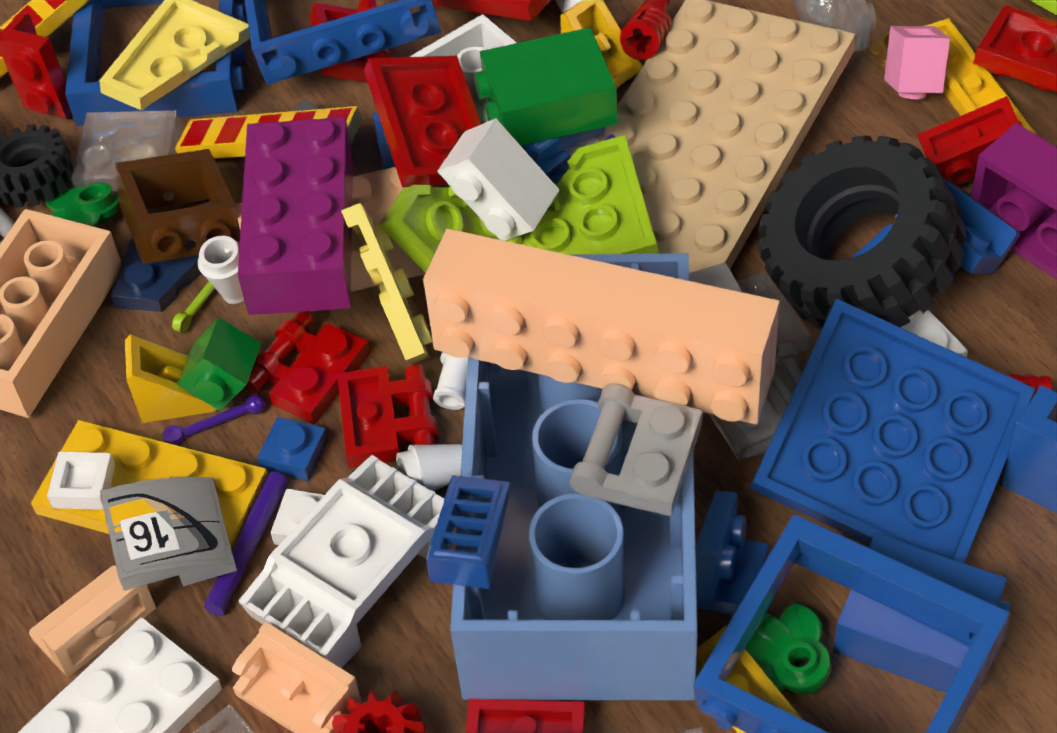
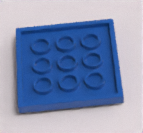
M836 299L749 489L869 545L874 534L877 533L964 563L1009 454L1016 423L1028 406L1035 388Z

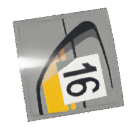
M161 478L100 490L117 573L124 591L179 575L182 585L187 586L237 571L213 478Z

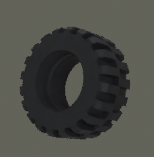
M871 136L852 137V142L843 144L840 140L825 145L827 150L818 155L811 152L802 158L801 162L803 164L796 171L793 172L789 169L781 178L780 183L782 187L778 192L772 191L765 206L769 214H762L758 231L762 237L758 244L759 253L765 263V270L803 320H809L813 327L822 330L836 299L898 327H902L910 323L908 317L920 310L924 314L935 304L932 298L938 292L944 294L954 280L950 271L951 269H959L964 256L961 246L966 241V227L961 220L962 212L932 160L924 157L921 150L910 143L900 144L898 139L878 136L877 141H873ZM876 213H897L891 230L882 241L869 251L850 259L826 260L829 249L835 239L846 227L855 221Z

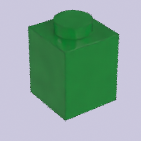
M218 317L193 344L177 385L221 411L247 385L262 343L221 317Z

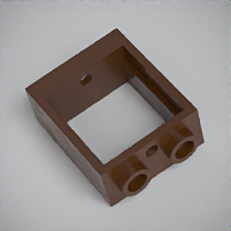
M209 149L115 163L119 204L142 264L199 255L202 245L216 236H228L239 242L237 206ZM208 199L211 202L208 205L152 214L147 212V209ZM187 241H195L192 246H185Z

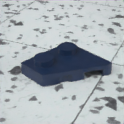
M131 238L111 295L115 308L163 312L177 298L178 292L184 286L190 285L201 274L198 268L199 255L142 264L133 238ZM187 241L185 246L190 247L195 241Z

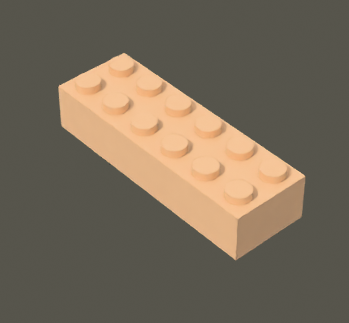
M446 229L423 278L434 350L445 352L456 358L468 357L494 363L508 370L520 369L550 376L563 383L575 382L601 389L608 384H619L630 389L634 395L701 409L704 413L716 415L726 421H743L758 425L775 370L779 300Z

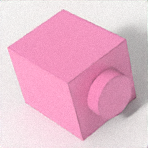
M891 26L884 80L898 92L899 96L908 99L926 98V93H943L950 37L935 26Z

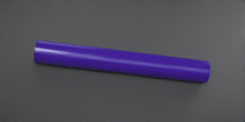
M270 472L232 547L237 571L218 576L205 601L204 608L211 614L217 616L224 615L288 484V479L283 474L278 472Z

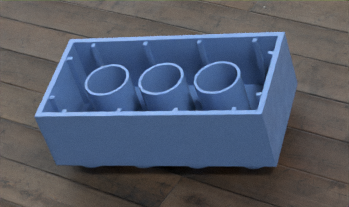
M689 253L572 255L689 281ZM468 358L460 476L510 482L511 489L490 588L453 585L450 631L462 700H468L469 698L506 700H695L693 684L696 680L697 612L693 453L672 517L581 495L571 488L569 481L575 465L583 462L601 413L598 402L603 389L575 382L563 383L550 376L520 369L508 370L497 364ZM622 420L604 469L607 473L620 475L638 423ZM462 495L464 500L492 502V498ZM459 511L458 516L487 519L488 515L467 511ZM457 528V533L482 535L483 532ZM456 545V550L477 552L478 549Z

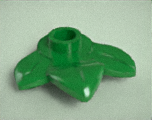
M104 182L66 189L62 194L54 192V199L48 202L43 197L45 204L53 212L51 216L92 227H97L98 224L111 220L120 209L118 193L112 190L108 183Z
M792 603L788 606L780 619L770 614H765L745 647V650L780 692L787 689L797 694H812L824 686L831 673L832 663L830 655L825 646L821 644L823 627L820 619L812 610L798 603ZM800 660H810L808 664H806L803 667L793 666L796 662Z

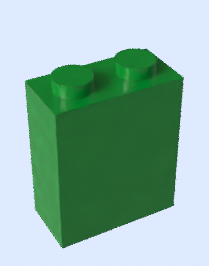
M591 27L480 51L482 71L474 72V78L480 101L486 99L489 101L485 103L487 120L490 121L496 118L520 146L618 124L616 86Z

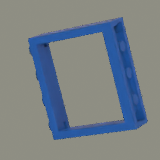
M89 0L74 13L65 95L76 126L238 112V90L245 89L243 67L239 66V62L246 61L245 42L218 59L216 71L197 73L141 111L101 93L98 79L105 8L163 3L164 0ZM219 0V12L247 23L245 6L241 4L245 0Z
M245 0L252 51L267 85L442 33L433 0H399L272 38L266 0ZM420 6L421 11L411 13L410 9Z
M793 514L693 684L697 708L701 709L700 712L716 719L717 727L730 730L734 726L746 733H828L726 682L792 566L796 563L971 645L926 733H956L1006 638L1010 612Z

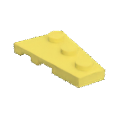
M164 0L99 80L101 93L142 111L250 39L249 26L247 23L193 0Z
M361 203L342 210L348 228L351 227L362 244V247H359L361 258L374 284H378L381 294H379L381 304L405 360L412 365L429 358L430 356L425 345L433 342L423 315L419 314L414 317L412 315L406 298L413 296L414 293L403 267L394 270L387 253L395 249L392 238L379 226V223L375 224L374 219Z

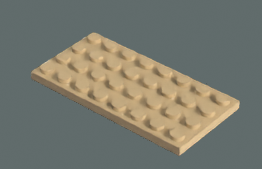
M685 0L672 20V28L668 32L665 41L656 54L647 59L618 104V124L605 127L604 133L597 137L601 142L610 134L616 137L626 136L659 254L689 253V273L726 262L729 269L732 267L765 209L772 191H775L852 56L856 48L855 33L708 0Z

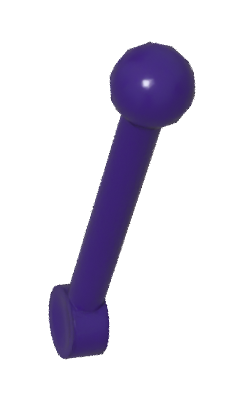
M251 395L246 403L188 426L182 428L177 425L168 426L162 433L164 442L180 446L187 436L249 412L251 414H260L264 411L266 402L260 395Z

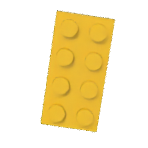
M80 420L77 421L60 451L111 453L115 462V470L110 488L161 478H213L231 549L268 476L266 468ZM55 460L31 501L35 513L109 534L104 510L52 508L47 494L56 463Z

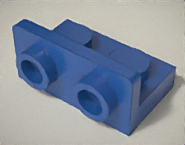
M944 179L962 212L961 220L966 227V241L961 246L964 256L960 266L970 274H994L1019 238V230L953 182Z
M715 492L695 546L697 609L712 610L723 615L735 614L768 558L769 545L767 543L745 540L746 516L737 515L738 493Z

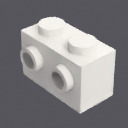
M496 118L465 131L437 171L451 186L454 193L463 199L479 216L486 228L503 241L534 231L559 191L557 186Z

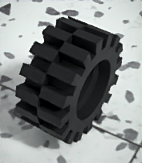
M35 124L27 125L26 131L23 132L20 131L19 127L12 129L13 135L7 137L4 133L0 135V200L2 199L3 204L10 206L14 202L15 207L23 208L25 202L29 201L31 207L39 205L38 199L45 197L48 202L54 199V191L62 194L67 189L65 183H72L74 179L72 173H76L75 165L64 138L57 129L53 128L50 130L48 125H41L37 130Z

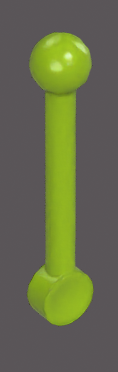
M209 281L184 313L178 312L172 322L173 330L180 333L188 331L192 321L191 318L215 289Z

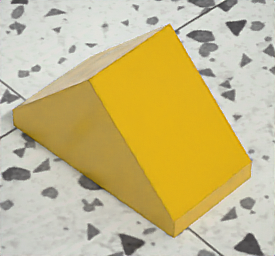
M581 0L560 15L561 33L591 27L616 88L642 69L643 66L640 61L631 58L622 49L620 44L621 29L603 0Z
M131 334L125 339L126 380L142 423L210 413L217 410L177 385L187 361V355Z

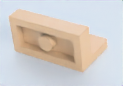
M111 566L32 627L29 635L35 644L69 678L115 642L141 617L144 619L153 612L156 606L147 585L124 591L119 581L116 566Z

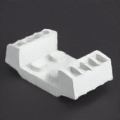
M371 455L349 477L339 479L269 555L263 571L240 598L239 603L252 618L261 624L265 622L271 624L339 668H342L362 647L356 624L417 554L427 559L431 539L444 498L437 495L433 490H429L417 483L416 480L400 473L396 468L383 463L374 455Z

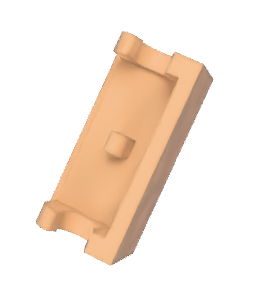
M267 622L261 626L259 634L241 653L232 668L234 673L241 676L233 687L235 695L293 733H334L332 727L333 715L349 714L346 706L349 697L362 704L354 676Z

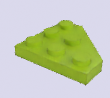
M622 135L578 148L568 160L569 169L556 185L559 189L557 195L534 231L506 240L507 242L567 255L659 254L626 136Z
M412 185L402 189L379 223V226L425 273L446 229L500 240L486 228L484 222L468 204L454 193L451 186L430 187V185Z

